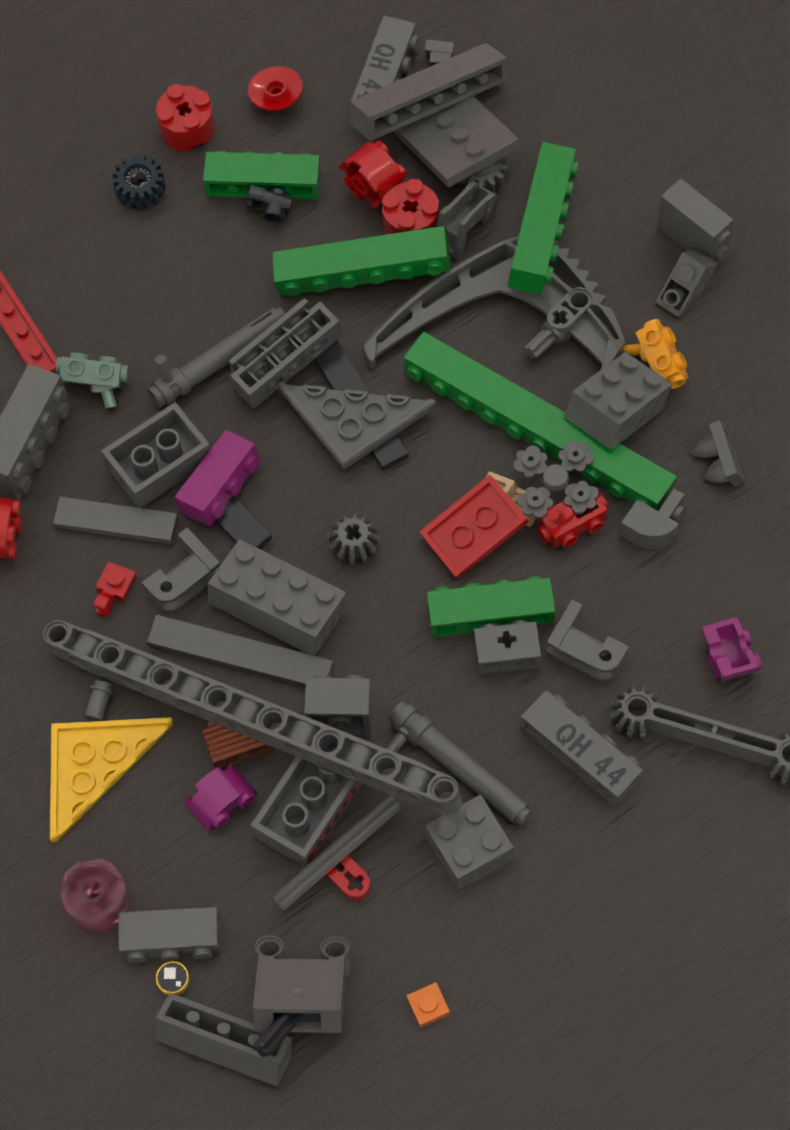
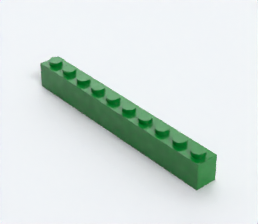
M424 331L404 356V372H406L409 378L416 382L421 381L427 384L440 396L446 395L453 399L462 409L472 410L480 415L486 423L498 425L512 438L522 439L531 446H537L540 449V453H546L555 458L561 466L562 461L559 459V452L564 450L567 442L575 441L578 444H587L589 451L594 455V461L586 466L583 472L579 473L588 482L598 483L607 488L608 492L616 498H624L633 505L636 500H639L659 511L670 493L675 489L676 475L621 444L609 450L564 418V411Z

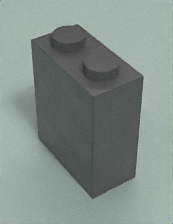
M680 178L661 196L657 228L686 251L697 249L715 262L724 260L730 251L728 247L733 235L731 232L733 219Z

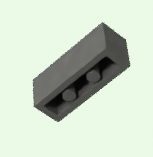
M217 907L119 912V952L122 958L127 959L130 963H143L147 961V958L160 957L162 961H176L180 959V956L193 955L194 959H210L212 954H220V916Z

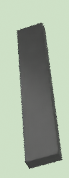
M156 615L147 639L149 647L306 687V678H314L315 675L319 674L330 675L334 665L333 660L318 656L314 657L310 654Z

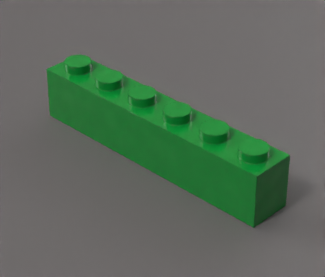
M542 141L507 285L509 288L542 295L544 283L550 284L554 267L549 266V262L555 263L559 245H554V240H561L564 224L559 223V219H566L569 203L564 202V198L570 199L574 182L569 181V177L575 179L579 163L578 161H573L576 151L574 148Z
M440 226L273 252L274 283L280 296L293 297L300 293L313 291L325 292L328 289L340 287L353 288L356 285L367 283L380 284L394 279L407 280L414 276L427 274L439 275L443 272L451 271L448 237L445 227Z

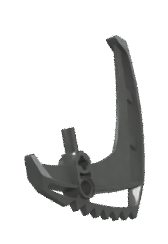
M518 234L493 243L452 265L451 271L443 272L403 302L362 342L367 363L371 369H374L378 356L410 334L458 307L496 293L522 300L547 316V319L540 326L541 331L524 347V350L531 359L535 358L537 360L553 343H566L574 337L602 365L601 369H603L622 354L625 340L613 310L603 306L606 296L595 293L598 289V283L587 281L589 271L578 269L579 259H568L569 248L558 249L556 261L579 287L571 289L554 273L552 274L550 284L544 283L542 295L507 287L519 238ZM554 240V245H558V241ZM504 257L508 258L507 260L486 270L485 272L473 278L470 277L472 274L489 266L490 264ZM460 282L458 288L444 295L427 308H422L435 297ZM575 305H583L584 307H575ZM595 313H598L604 319L616 339L612 337ZM410 316H412V318H411L410 320H408V321H407L405 324H403L399 329H397L394 333H392V332H393L396 328H398L405 320H407Z

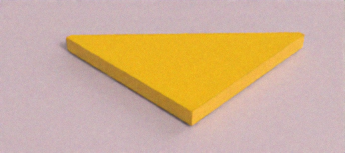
M172 717L51 724V842H57L173 726Z

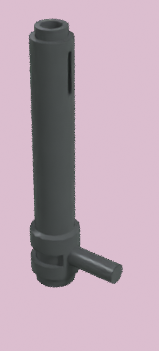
M280 307L269 309L180 368L174 367L170 369L166 356L158 355L155 358V363L161 377L151 382L152 386L147 388L150 398L158 408H162L176 402L175 398L178 396L184 397L189 394L192 387L228 365L229 360L280 319L285 312Z
M401 701L392 710L388 720L392 722V727L397 731V734L386 745V749L397 753L407 740L414 746L419 745L475 793L481 794L487 803L512 824L522 825L532 813V810L528 808L529 804L435 727V722L427 715L422 716L419 713V708L413 703L408 704L405 701Z

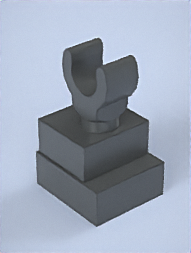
M426 39L425 54L426 59H430V67L455 56L454 42Z

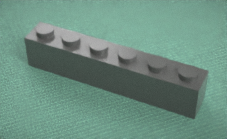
M484 43L350 101V125L369 141L377 139L506 82L507 57L489 44Z

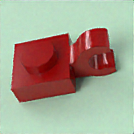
M111 562L107 563L95 586L96 592L99 593L93 604L94 607H97L96 614L107 618L115 600L125 602L137 579L135 571Z

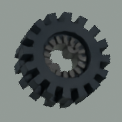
M136 154L131 155V161H128L127 158L122 159L123 166L118 163L115 166L116 171L113 170L112 173L117 199H120V203L123 205L127 203L130 209H133L134 205H136L137 210H142V205L146 204L148 209L152 207V201L155 204L160 202L159 196L163 198L164 190H166L163 170L158 162L155 163L152 157H149L147 160L146 155L141 154L140 159L136 158ZM138 179L146 180L145 182L141 183L139 187H137V185L134 186V184H132L137 183Z

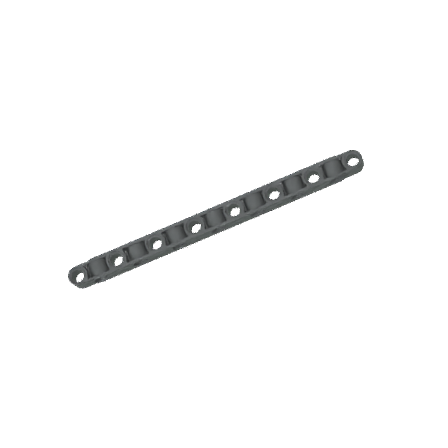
M55 620L50 622L43 631V638L56 657L70 662L85 671L411 804L423 806L443 815H452L462 806V795L456 780L421 762L89 629L80 628L62 620ZM65 637L60 642H57L60 638ZM113 658H117L116 661L109 663ZM171 679L169 683L161 685L163 681ZM225 701L223 705L214 707L218 702ZM274 723H281L279 727L269 729ZM329 746H337L336 749L331 752H324L326 748ZM385 769H394L389 775H381ZM443 792H453L447 799L439 798Z

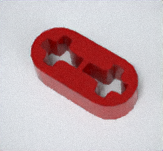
M347 855L339 862L343 871L340 872L334 867L325 877L346 898L351 901H361L370 893V879L367 873ZM348 875L356 882L360 879L363 880L361 882L363 888L361 891L356 888L352 891L349 890L351 887L349 880L346 878Z

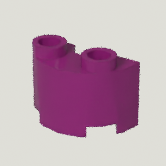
M737 617L702 627L703 639L705 638L710 651L707 654L708 661L715 677H720L721 682L762 670V663L758 653H753L748 648L751 645L748 629L741 627Z
M229 763L225 771L217 767L204 776L195 785L199 791L192 797H186L185 806L203 827L210 832L213 828H221L230 820L229 812L237 806L241 809L249 806L255 800V795L258 792L232 763Z

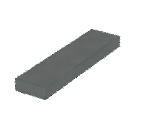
M59 496L53 526L59 529L172 545L178 516L177 513Z

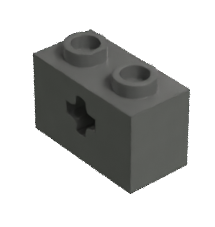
M517 620L510 625L498 626L491 623L474 629V644L479 675L540 668L541 652L536 622ZM503 643H509L510 648H505Z

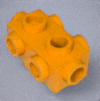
M659 319L646 322L642 329L635 332L640 343L625 345L624 352L631 356L640 355L644 363H649L651 370L672 384L671 389L685 384L686 379L689 378L686 373L687 362L681 352H677L675 348L676 337L670 327L661 325Z

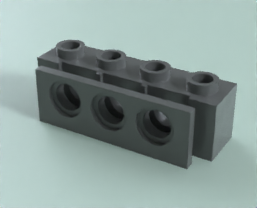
M304 298L229 360L232 372L230 376L234 390L252 409H255L277 390V383L287 382L342 336L340 321L321 302H318L310 309L309 302Z

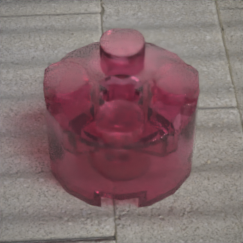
M97 859L98 861L89 860L83 863L79 861L66 871L61 880L60 897L62 905L76 926L95 933L106 932L119 922V912H126L130 899L126 884L116 867L103 859ZM92 893L95 895H98L100 893V895L96 898L90 899L89 897Z

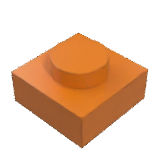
M437 982L406 995L420 1028L450 1015Z

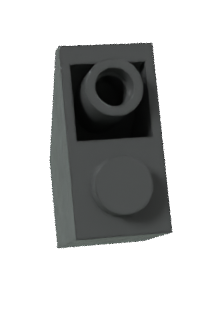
M697 249L682 252L655 302L675 316L681 317L706 288L718 263Z

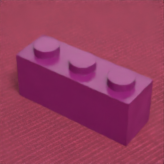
M225 430L174 498L181 514L211 527L215 519L223 515L229 499L240 492L248 476L257 470L260 457L255 443Z

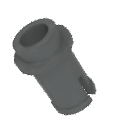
M95 680L94 685L89 687L91 695L83 714L84 718L91 721H103L109 697L114 695L111 684Z

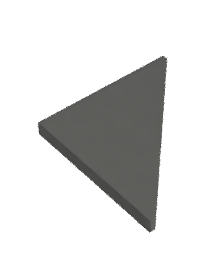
M286 382L277 383L279 392L343 470L436 408L434 399L418 400L410 399V396L393 394L383 396L368 394L366 391L345 389V391L327 389V387L305 384L303 386L287 385Z

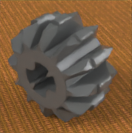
M354 512L352 518L348 519L347 516L342 514L341 523L333 521L331 525L333 531L328 533V541L331 542L330 551L332 554L338 553L337 556L340 562L348 557L350 564L353 566L356 558H360L365 563L367 561L366 554L375 555V546L379 545L380 537L376 534L378 532L377 525L375 523L370 524V518L367 515L358 519V514Z

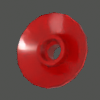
M283 66L269 67L261 70L253 76L248 84V96L251 102L259 109L266 111H279L290 107L298 101L303 91V82L299 74L293 69Z

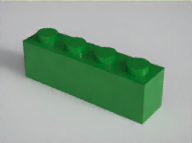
M221 150L206 152L203 176L206 196L248 198L250 186L253 185L262 187L267 191H270L272 188L282 189L287 193L286 196L292 197V199L319 200L320 156L309 153H302L300 155L283 154L280 152L266 154L251 151L234 153Z
M531 576L524 581L499 580L489 585L471 583L463 588L438 587L433 591L427 592L432 638L474 633V629L491 623L502 626L510 625L517 620H527L528 622H536V625L554 624L555 607L550 578Z

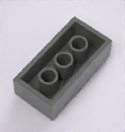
M28 364L0 416V496L20 500L22 494L28 492L35 469H39L43 464L46 448L49 443L52 444L56 439L57 427L61 420L68 416L71 404L61 375Z
M239 539L208 582V604L315 657L345 613L346 592Z

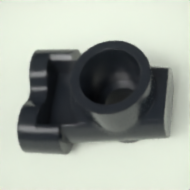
M251 185L245 208L262 210L261 216L263 219L273 223H281L284 221L285 215H288L292 197L286 196L287 193L279 188H272L270 191H267L262 187Z

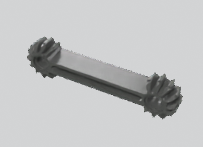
M631 684L628 688V693L620 690L617 693L618 700H612L611 709L614 711L611 713L610 719L611 721L618 722L616 725L618 732L625 729L628 730V738H632L633 733L638 732L639 737L643 739L645 738L646 730L771 767L772 770L769 776L775 778L780 775L782 785H785L787 780L790 779V763L783 758L784 754H790V736L786 731L781 733L780 740L656 702L658 697L656 692L649 695L646 694L647 687L645 685L641 687L639 692ZM637 707L642 709L645 714L634 716L629 710Z

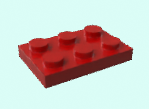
M489 474L423 528L420 534L453 575L460 579L529 521Z

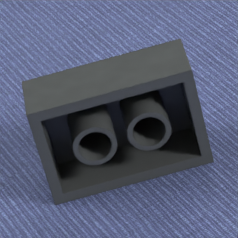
M624 352L572 391L564 418L609 450H612L663 410L672 384L636 358Z
M174 402L102 449L101 453L107 470L137 508H142L191 476L211 448L208 441L177 403Z

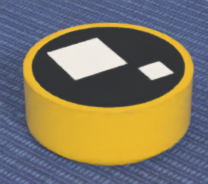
M170 961L164 963L156 973V983L160 991L165 995H168L169 992L180 995L189 986L190 977L188 971L179 962Z

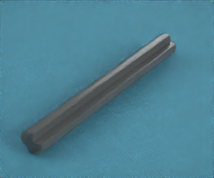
M387 795L273 894L272 899L277 907L281 910H286L396 814L401 808L397 799L392 795Z

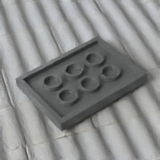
M474 96L392 131L448 188L521 148L519 138Z

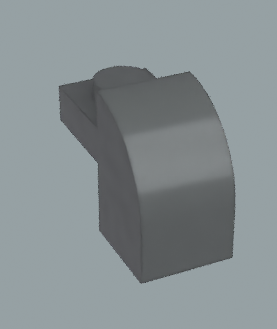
M673 489L659 511L636 500L621 522L619 536L646 549L662 548L670 544L677 537L678 521L685 511L683 506L685 494Z

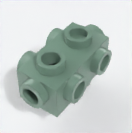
M71 352L70 358H57L56 374L61 375L62 381L66 383L91 385V392L101 393L105 409L117 407L113 389H122V383H127L129 365L117 363L118 358L100 356L99 361L88 360V354Z

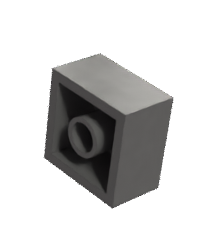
M325 674L315 675L314 678H306L304 715L353 736L371 737L372 695L370 679H364L360 675L332 678L330 675Z
M481 794L462 804L456 813L442 815L425 825V837L457 890L513 860L514 847Z

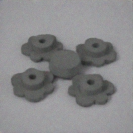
M575 441L567 442L564 450L559 452L562 466L554 464L547 467V455L540 453V449L537 446H529L525 451L520 450L517 452V460L513 465L514 470L518 473H524L526 478H532L534 474L543 475L542 482L545 486L538 489L528 487L526 493L518 497V505L523 508L524 515L531 516L533 514L536 518L545 517L547 509L553 506L549 490L559 491L564 488L566 494L564 503L566 506H572V510L575 513L582 514L587 508L593 509L596 506L595 499L599 495L596 487L588 486L586 481H580L577 485H568L570 479L568 472L574 470L583 472L586 466L594 461V455L589 451L587 444H578Z

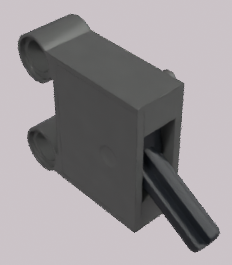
M263 936L256 941L255 959L257 973L253 1001L254 1032H263V1034L254 1043V1049L261 1057L270 1056L290 1032L342 1033L345 978L351 971L350 945L346 939L338 936L325 939L320 947L321 959H285L284 943L277 936Z

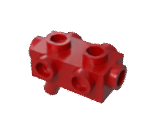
M599 493L595 499L596 506L593 509L587 508L585 512L588 514L582 517L572 510V506H566L564 501L557 505L553 503L552 508L547 509V515L539 518L537 532L541 540L545 544L550 541L554 548L560 545L567 548L579 539V534L587 530L590 534L600 530L605 524L604 521L606 520L608 504L603 495Z

